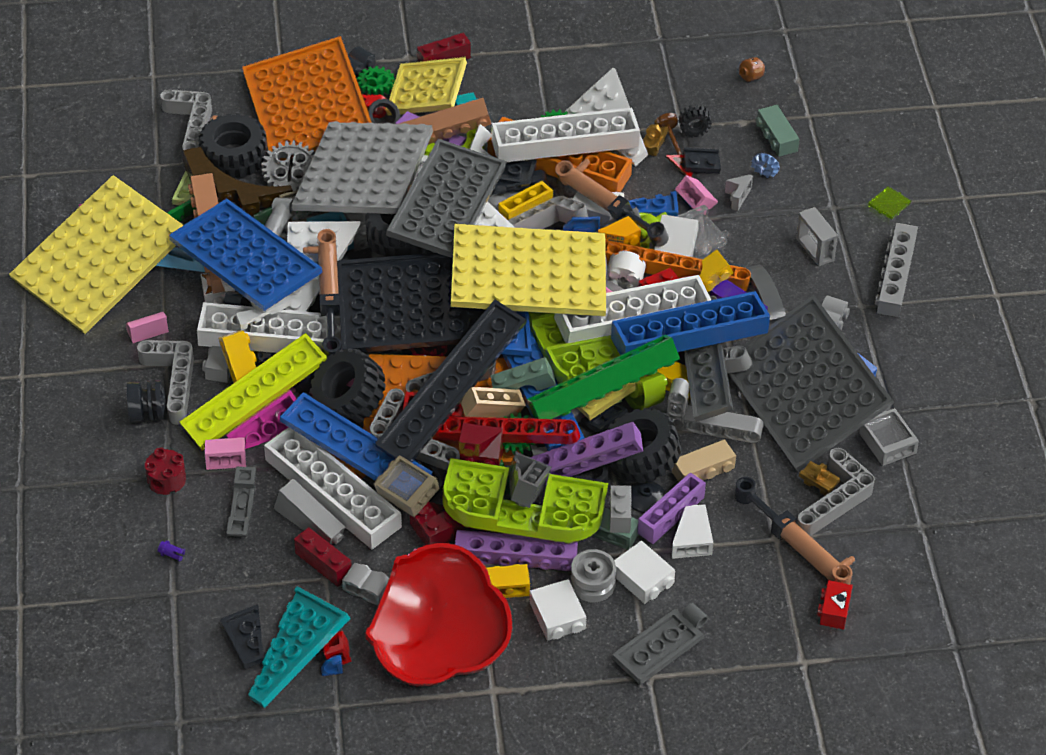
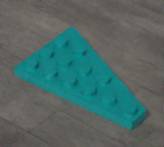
M298 586L294 589L295 596L292 602L288 603L287 610L280 621L278 635L276 638H273L271 647L268 649L262 664L264 667L262 672L256 676L255 684L249 692L251 700L264 708L351 619L346 612Z

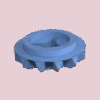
M760 153L752 159L751 167L755 168L754 172H759L760 176L765 175L766 178L769 176L774 177L779 171V163L771 155Z

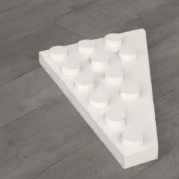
M615 68L607 72L566 110L568 115L630 108ZM641 135L639 147L614 150L620 156L632 159L634 166H637L648 155Z
M360 221L288 222L287 242L303 253V247L318 246L317 235L321 230L330 229L336 234L337 261H339L348 250V246L353 242L357 231L360 230ZM303 253L318 264V254ZM319 275L289 295L291 306L287 307L286 310L309 312V308L314 304L315 298L320 292Z

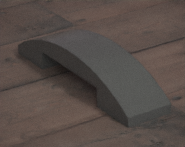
M762 265L746 267L751 273L749 284L752 283L762 303L768 306L769 323L778 321L786 314L771 276Z
M236 466L231 515L228 520L227 536L247 537L254 503L256 467Z

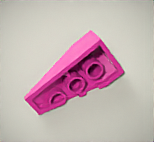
M287 390L240 423L227 434V437H244L245 449L272 440L289 428L280 422V416L294 403L296 397L291 390Z

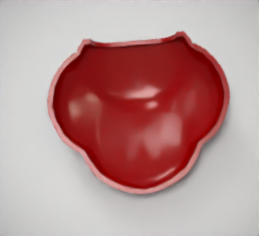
M429 544L414 550L409 555L396 557L388 584L372 623L366 630L365 638L374 647L381 665L392 676L410 685L429 687L441 684L456 675L480 672L494 663L504 652L510 641L512 615L506 598L491 583L486 566L473 553L464 547L454 544Z

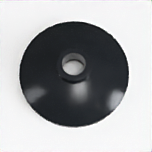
M647 480L646 483L636 482L631 485V508L638 512L646 513L666 493L659 484Z

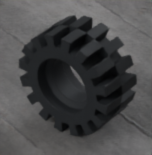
M691 105L689 109L684 108V112L681 111L678 117L681 132L685 136L693 137L695 135V137H698V134L703 136L704 132L707 133L709 132L708 129H711L710 113L702 105L700 107L695 105L693 108ZM693 120H699L698 122L690 123Z

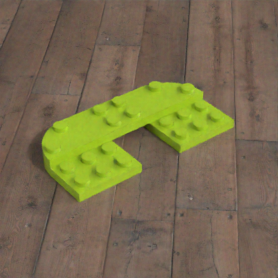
M528 312L533 336L543 356L546 357L552 367L554 377L560 383L620 356L611 339V335L565 343L554 319L555 313Z
M450 458L443 488V506L449 516L464 527L572 543L592 536L601 526L608 483L549 474L543 505L532 504L530 508L521 507L514 501L503 499L509 467Z

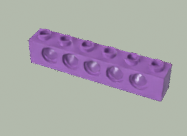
M634 422L579 440L574 444L552 449L530 458L551 466L550 474L570 477L643 452L641 433Z
M457 530L455 545L464 547L473 553L484 565L511 566L527 564L531 568L571 571V564L578 553V541L565 543L514 534Z

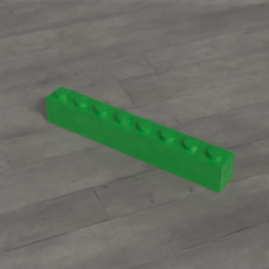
M665 334L528 398L527 401L534 419H553L559 415L565 416L576 407H584L593 399H601L610 391L622 389L623 385L627 383L638 382L640 377L644 375H652L659 368L672 366L675 363L674 361L679 360L680 357L673 338Z

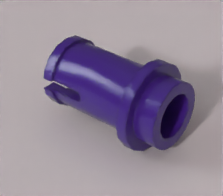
M162 541L158 547V552L161 556L166 555L179 562L183 559V556L176 554V552L185 555V549L170 544L169 541Z

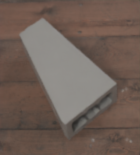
M292 479L279 490L274 506L278 513L302 530H306L308 527L311 528L331 545L333 543L338 544L342 540L345 526L296 480Z

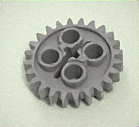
M285 141L284 146L279 142V148L272 146L273 152L267 151V156L263 157L262 175H264V181H268V186L291 185L293 191L299 190L314 157V150L308 151V145L303 148L302 142L298 146L295 145V141L291 145H289L288 141ZM291 155H294L293 166L291 170V181L288 182L290 157ZM286 158L285 161H280L279 159ZM284 174L283 177H278L277 175ZM300 175L302 178L297 179L295 176Z

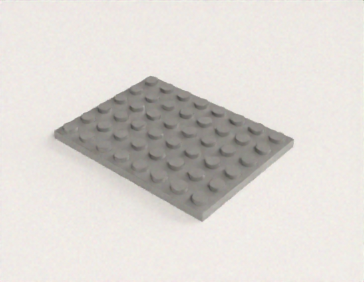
M329 122L292 203L293 210L396 214L411 188L433 133L432 125Z

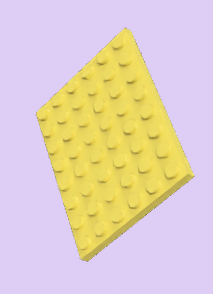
M113 175L9 275L11 279L86 334L176 246L170 241L169 234L184 225Z
M455 224L451 307L487 309L496 299L512 311L606 316L605 233Z

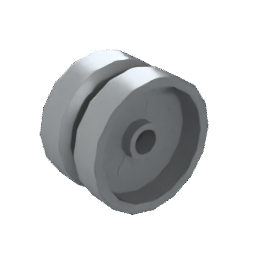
M597 549L580 552L571 564V586L576 596L587 602H600L613 594L616 582V563L612 556Z

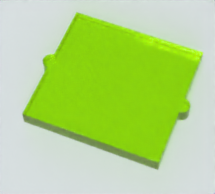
M888 186L873 198L868 205L876 209L878 213L893 219L911 204V200L903 196L901 192L898 193Z

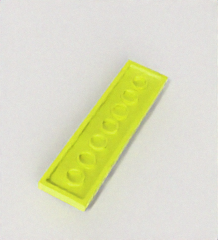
M305 333L180 421V424L199 448L204 450L205 440L219 439L317 370L320 364L327 360V356Z

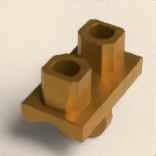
M651 124L646 129L647 134L643 139V143L648 155L657 156L658 150L668 133V127H659L658 124Z
M810 461L805 469L799 472V477L804 479L806 485L816 486L820 489V493L825 496L840 482V478L827 471V466L823 463L817 465Z

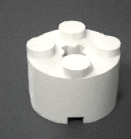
M619 251L617 255L612 254L607 267L608 280L623 289L638 287V281L643 279L646 264L644 260L642 262L639 259L640 256L633 252Z

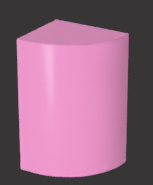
M685 176L675 188L696 212H705L718 203L701 182L692 177Z
M160 312L126 323V330L132 343L167 333L168 325L165 313Z
M245 438L205 440L206 470L236 468V466L246 467Z

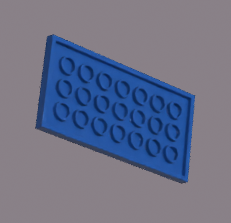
M228 199L223 200L169 234V239L172 243L263 311L322 273L321 266Z

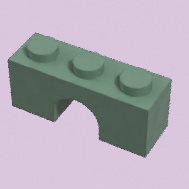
M546 357L490 375L492 387L499 389L518 390L522 386L532 385L539 391L556 385L553 369Z

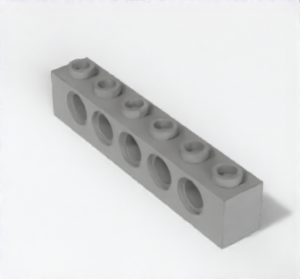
M896 223L895 230L891 229L889 240H892V243L888 242L886 253H889V255H885L883 265L887 267L882 268L881 279L884 280L880 281L878 286V292H881V294H877L875 305L878 306V314L894 317L900 316L918 226Z

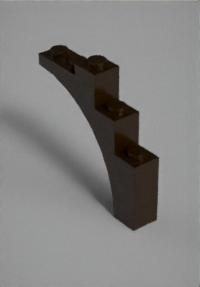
M201 147L183 150V164L190 182L191 176L212 173L218 204L228 199L231 202H236L239 208L253 216L259 213L260 208L272 206L274 199L279 198V195L293 192L291 185L260 186L234 179L215 167L205 156Z

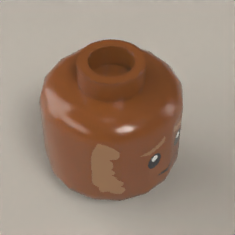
M756 57L743 60L739 66V74L745 81L760 79L765 71L764 63Z

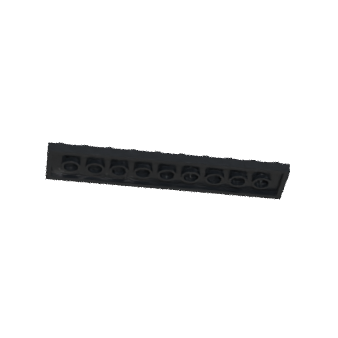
M495 299L375 443L376 447L394 460L400 455L412 463L460 405L467 391L478 383L524 327L526 319Z

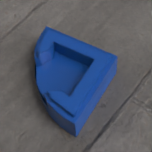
M341 655L334 656L323 663L321 667L322 676L343 673Z

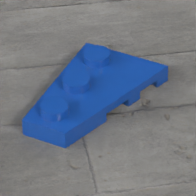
M677 191L671 192L668 196L658 194L653 199L643 197L628 200L632 209L637 207L639 213H648L656 217L666 212L668 216L678 217Z

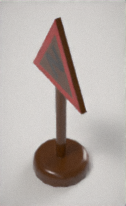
M665 113L655 120L654 125L658 124L659 127H668L669 136L677 155H666L665 157L684 175L692 177L693 172H685L684 155H682L672 132V129L678 124L677 115Z

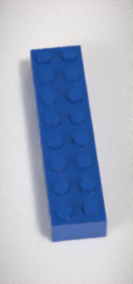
M754 291L612 321L611 339L619 354L622 355L666 334L673 338L677 352L768 333L770 315L758 294Z

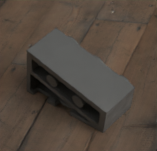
M515 452L508 475L511 500L521 507L530 508L544 489L552 467Z

